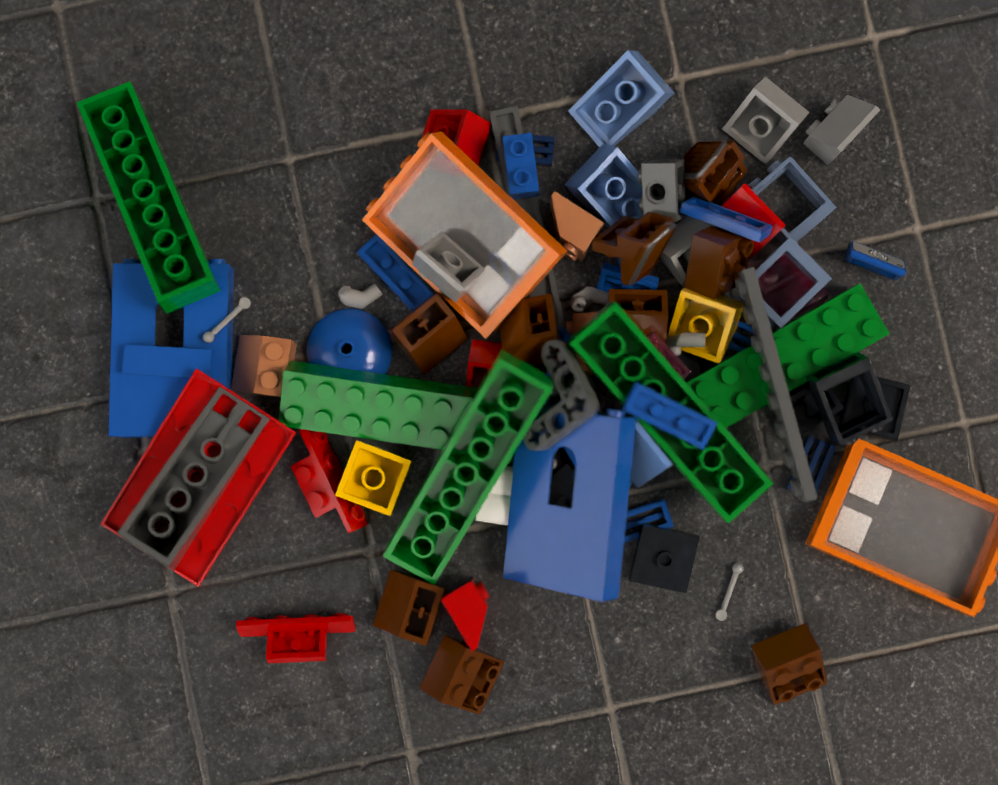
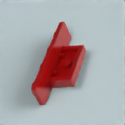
M299 429L310 456L290 467L314 517H320L336 508L348 533L367 526L368 522L359 504L335 496L344 472L338 457L334 454L327 439V434Z
M335 613L331 617L307 614L302 618H290L281 615L273 619L247 617L244 620L236 621V629L240 637L267 636V663L326 661L327 633L356 632V624L353 616L345 613Z

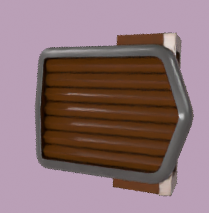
M731 139L730 141L700 140L683 156L685 187L689 188L695 197L721 206L748 171L742 163L745 157L736 143Z
M647 212L640 219L623 216L592 240L593 251L605 254L608 257L620 258L621 283L627 286L633 285L646 277L657 264L675 231L676 224L673 223L674 218L652 212Z

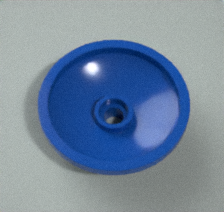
M341 309L323 317L311 331L306 348L307 361L311 364L386 374L392 360V343L386 328L376 317L358 309ZM346 344L352 346V351L349 354H343L342 348Z

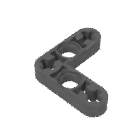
M559 340L546 342L542 348L541 356L562 401L531 424L523 437L524 444L530 450L545 451L591 419L598 410L597 397L573 350L568 343ZM556 348L560 349V352H558V354L556 353ZM569 371H572L575 381L568 388L565 385V376ZM581 399L586 400V403L583 405L584 411L576 410L582 405ZM562 413L565 416V425L559 430L556 427L555 419L558 414ZM546 431H549V432H550V433H544V434H542V435L539 437V442H536L535 439L538 438V433H537V432H546Z

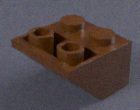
M709 226L693 234L684 288L711 299H716L735 288V279L738 278L737 273L748 269V260L753 251L754 242L749 238L720 227Z
M609 289L607 304L616 302L665 358L668 322L667 290Z
M438 293L431 294L387 330L423 375L468 339L456 316Z
M551 293L522 299L500 325L502 350L529 365L544 363L541 353L546 342L550 340L561 341L558 319ZM555 349L556 353L558 354V352H560V349Z
M390 569L373 626L397 637L427 646L446 586L436 583L434 585L427 580Z
M806 623L751 645L755 663L773 705L788 702L798 695L808 691H815L821 686L828 684L821 649Z
M444 635L420 689L443 704L480 715L505 661L479 648L471 651L466 642Z

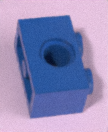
M532 132L502 136L510 197L513 200L539 197Z

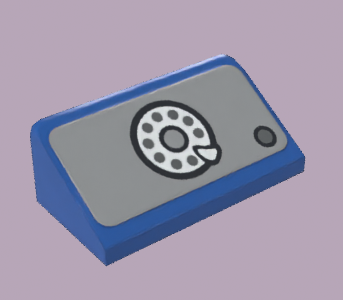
M855 241L850 242L844 257L846 262L893 280H898L906 274L905 262L902 259Z

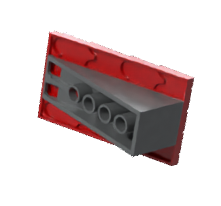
M196 368L100 525L199 588L290 445L296 432Z

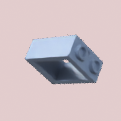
M791 156L784 162L778 159L767 169L769 172L767 177L762 181L757 177L748 185L758 196L785 173L817 208L816 211L790 233L783 228L776 235L781 243L789 237L797 243L837 208Z
M791 237L786 239L755 270L757 279L778 258L785 254L814 285L781 317L764 301L770 327L774 326L776 329L782 328L832 279ZM738 295V297L740 298V300H741L742 302H744V304H745L743 295H742V296H739V295Z

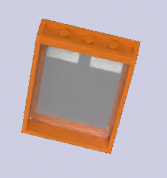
M442 131L431 134L427 133L418 142L417 146L419 149L414 155H409L401 163L400 168L402 170L397 177L393 176L383 186L385 192L381 197L373 199L366 207L368 213L362 221L419 275L418 269L412 265L415 253L441 231L484 267L485 271L468 292L456 303L444 296L440 289L429 279L422 278L487 339L500 328V325L520 301L528 297L568 251Z
M858 439L856 442L846 446L805 544L957 612L975 617L976 613L983 609L985 604V597L983 596L987 587L991 586L997 574L995 567L998 562V499L869 442Z

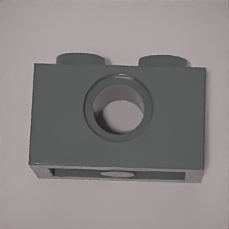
M649 159L641 163L638 173L643 195L639 202L640 212L643 215L647 212L672 217L674 222L686 217L685 214L680 213L681 205L685 202L684 159ZM657 184H661L665 188V197L658 194Z

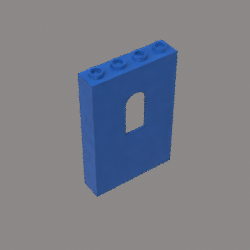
M123 259V263H113L109 436L116 438H154L190 379L122 374L124 344L155 346L156 309L159 304L144 267L138 259ZM209 259V264L221 291L183 307V348L214 350L212 378L231 390L233 319L214 336V340L211 343H206L203 340V334L213 330L233 311L234 268L226 264V260Z
M546 399L534 421L554 407L549 405L548 399ZM598 407L596 414L591 419L545 451L530 450L522 439L514 455L503 578L601 602L618 598L636 418L627 417L624 410L607 409L606 413H600ZM562 413L558 414L555 419L556 427L559 430L565 425V416ZM546 431V432H537V433H538V438L535 439L536 442H539V437H540L542 434H544V433H550V432H549V431ZM561 447L570 448L576 457L572 508L549 504L553 456Z

